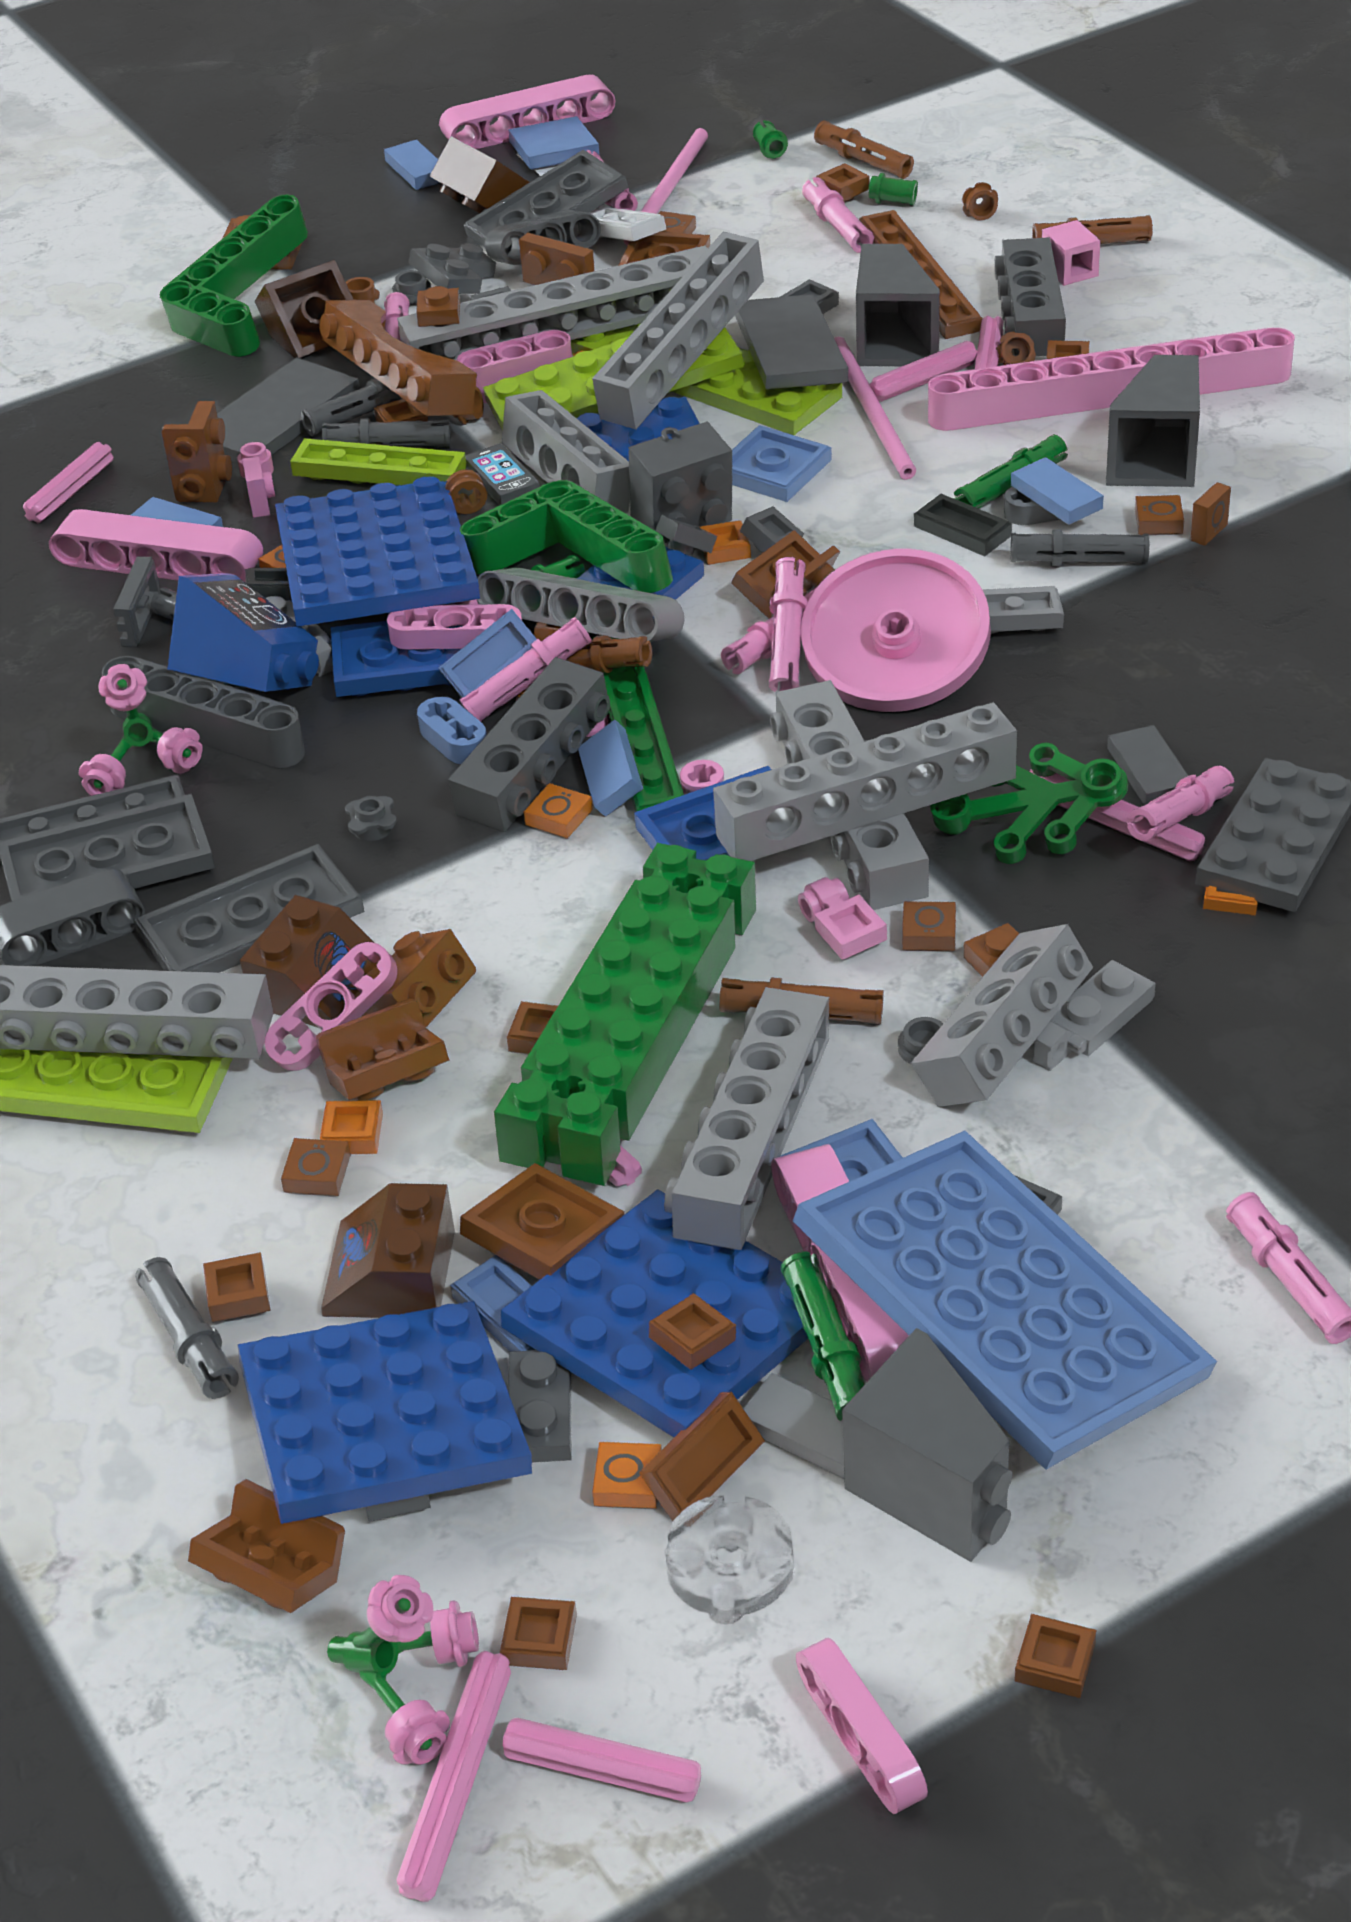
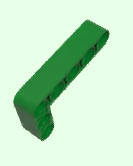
M285 194L270 199L163 287L159 295L173 332L235 357L246 356L257 350L260 345V339L249 306L235 300V298L307 238L308 231L297 197Z
M557 480L544 484L468 520L460 527V532L464 535L476 574L504 569L545 548L560 543L633 590L653 593L668 587L673 581L664 539L660 533L569 480Z

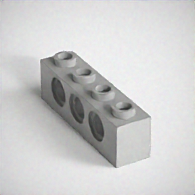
M539 390L505 397L502 432L503 445L546 482L550 483L557 480L572 481L622 512H629V461L544 391Z
M1068 924L1019 933L911 1062L938 1107L986 1101L1093 969L1091 962Z

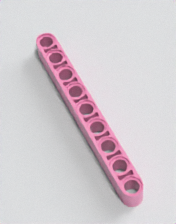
M1264 328L941 374L931 378L928 382V423L935 429L948 431L1110 408L1111 403L1154 355H1198L1200 395L1278 384L1287 381L1291 376L1295 337L1292 332L1283 328Z

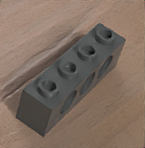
M1050 237L1002 240V255L995 256L994 270L995 280H998V299L1001 300V316L1003 321H1005V334L1008 332L1027 334L1034 342L1036 356H1047L1048 340L1065 341L1066 317ZM1014 349L1015 356L1019 355L1018 349Z
M555 657L448 779L456 815L506 832L517 817L524 814L530 802L545 784H549L553 780L557 770L567 758L580 748L583 739L594 726L606 717L610 709V699L607 695L604 673Z

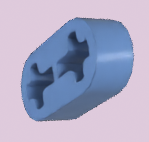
M434 697L421 703L417 709L419 729L423 738L454 763L462 764L487 735L483 723L451 698Z

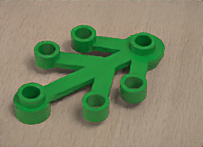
M1040 743L1035 745L1029 753L1033 773L1016 765L1015 779L992 785V787H998L1008 784L1020 791L970 800L969 796L964 794L932 804L930 809L935 826L950 835L965 831L970 822L974 820L1023 811L1008 829L999 832L994 838V847L998 860L1005 864H1014L1025 857V841L1058 804L1074 801L1061 819L1050 822L1044 830L1047 848L1052 853L1066 854L1072 851L1077 844L1076 831L1097 807L1114 805L1126 795L1128 790L1127 775L1112 760L1096 759L1085 765L1060 753L1054 744ZM1042 758H1052L1047 762L1039 761ZM1057 773L1070 781L1054 784L1041 777H1049ZM1059 834H1066V835H1068L1067 837H1065V838H1063V839H1055V838H1054L1056 835H1059ZM1008 844H1016V845H1017L1016 847H1014V848H1012V849H1005V848H1003L1004 846H1006V845H1008Z

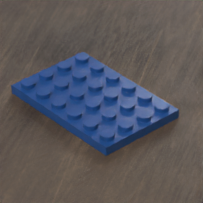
M421 477L416 479L413 484L396 486L392 483H380L372 486L370 490L352 492L348 489H339L328 493L324 497L309 499L307 496H292L284 500V503L275 504L296 627L480 599L478 579L464 535L460 532L461 525L452 497L449 495L450 490L445 489L447 481H439L436 477Z

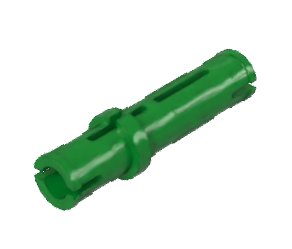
M1053 434L1032 448L1024 447L1014 452L1009 461L995 467L974 481L957 488L954 491V495L957 497L954 499L975 508H981L988 502L1005 494L1006 490L1012 487V472L1045 457L1055 464L1065 460L1068 456L1065 451L1068 449L1064 440L1058 435Z
M808 1251L798 1252L785 1259L780 1269L790 1288L797 1312L812 1346L814 1355L812 1356L811 1363L815 1374L826 1383L837 1419L841 1421L843 1420L842 1409L865 1385L859 1367L862 1358L857 1345L849 1341L845 1334L837 1308L824 1280L817 1255L814 1253L811 1255Z

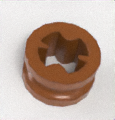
M465 469L453 473L447 479L445 489L450 490L449 495L452 497L456 512L471 514L477 512L485 505L487 490L478 473ZM462 488L468 491L473 489V493L469 496L465 493L459 494V491Z

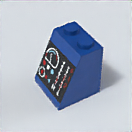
M219 573L179 576L168 670L264 692L312 686L313 678L319 666V658L316 653L318 639L301 626L296 627L295 621L234 574Z

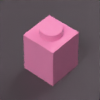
M1078 220L1042 229V238L1050 237L1058 281L1063 286L1099 276L1100 240Z

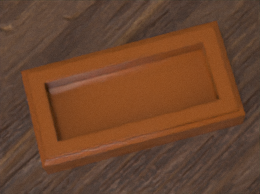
M721 1392L706 1410L686 1430H681L639 1474L674 1523L686 1522L765 1440L733 1393Z

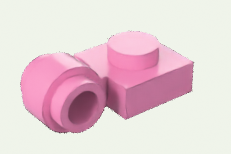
M260 442L247 443L241 447L237 457L240 475L246 480L253 518L270 515L267 498L275 497L271 475L274 471L271 452Z
M824 877L806 885L804 892L798 895V903L804 917L809 922L815 921V930L842 960L887 940V924L859 894L849 898L844 884L838 878L830 880Z

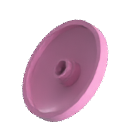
M917 549L877 551L860 556L840 566L829 574L814 590L804 609L801 621V641L805 660L817 682L831 680L843 702L858 708L880 712H898L921 708L954 693L978 670L987 653L991 635L987 599L975 578L956 562L944 556Z

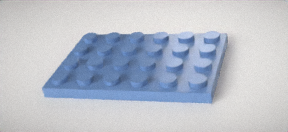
M965 1130L804 1201L798 1205L793 1222L908 1335L916 1328L927 1333L991 1417L1045 1470L1208 1379L1217 1363L1216 1359Z

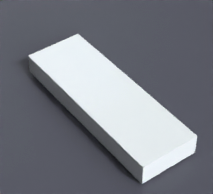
M611 207L590 213L599 220L601 226L600 236L636 241L666 230L664 216H661V214ZM577 221L578 229L580 232V223L579 221Z

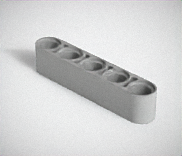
M523 568L485 571L478 577L480 599H477L479 605H512L520 610L522 619L562 627L573 617H576L589 633L618 639L646 636L647 641L652 642L674 638L683 629L685 621L681 605L675 599L667 596Z

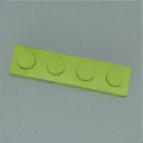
M306 438L303 439L290 461L293 476L310 477L314 480H346L356 484L366 482L392 483L396 486L413 484L416 479L421 477H436L439 481H447L453 473L465 470L467 467L465 452Z

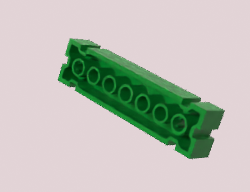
M656 844L643 865V879L634 880L522 1064V1081L518 1084L513 1082L510 1084L494 1111L500 1162L529 1168L534 1163L544 1167L546 1162L561 1165L563 1177L605 1186L616 1166V1159L621 1152L620 1139L630 1141L735 950V934H744L756 912L755 862L718 854L705 861L696 859V850L683 848L679 845Z

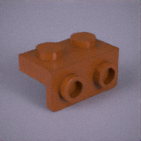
M526 233L519 239L523 282L538 285L595 271L592 249L531 233Z
M198 401L189 424H166L162 429L174 495L178 502H218L225 482L230 481L232 476L231 457L225 455L223 448L225 424L222 418L217 417L215 401Z
M793 530L737 571L731 584L768 619H771L774 615L770 612L769 606L770 598L775 594L776 562L781 558L794 557V570H796V564L799 559L805 563L803 596H805L807 591L813 587H818L829 574L835 571L833 565L840 554V550L833 545L822 554H819L804 538Z
M446 929L425 934L414 931L398 940L393 946L395 953L392 955L397 965L396 980L393 986L362 1016L413 998L419 1003L427 1027L476 973L474 963L453 931ZM375 967L366 975L374 979L380 974V971ZM358 991L354 996L357 998L361 992Z
M413 998L316 1035V1042L329 1083L348 1100L354 1098V1100L362 1101L374 1098L385 1091L384 1086L402 1079L414 1081L425 1078L435 1071V1066L450 1061L444 1041L426 1028L419 1003Z
M245 1479L235 1485L231 1515L191 1539L188 1562L212 1573L223 1582L232 1583L250 1592L274 1608L292 1613L337 1583L345 1529L342 1525L324 1516L281 1524L273 1492Z

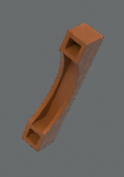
M329 300L325 302V314L320 319V331L323 341L426 416L473 414L476 372L458 360L419 350L392 337L385 331L386 311L370 300Z

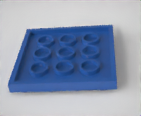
M657 1189L606 1228L551 1276L545 1275L501 1309V1328L537 1351L552 1355L556 1363L670 1436L675 1437L681 1430H686L706 1410L719 1393L732 1392L738 1400L808 1339V1336L797 1312L790 1288L781 1272L782 1261L746 1240L742 1250L673 1238L672 1213L665 1211V1193ZM694 1293L736 1324V1341L690 1370L649 1338V1322Z
M474 1301L445 1304L437 1308L399 1315L390 1314L378 1319L340 1326L330 1325L318 1330L280 1337L270 1336L258 1341L238 1344L240 1367L281 1524L532 1474V1454Z

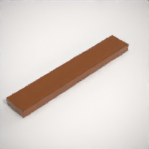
M895 210L859 218V221L873 233V244H903L940 289L939 332L944 339L980 332L983 318Z

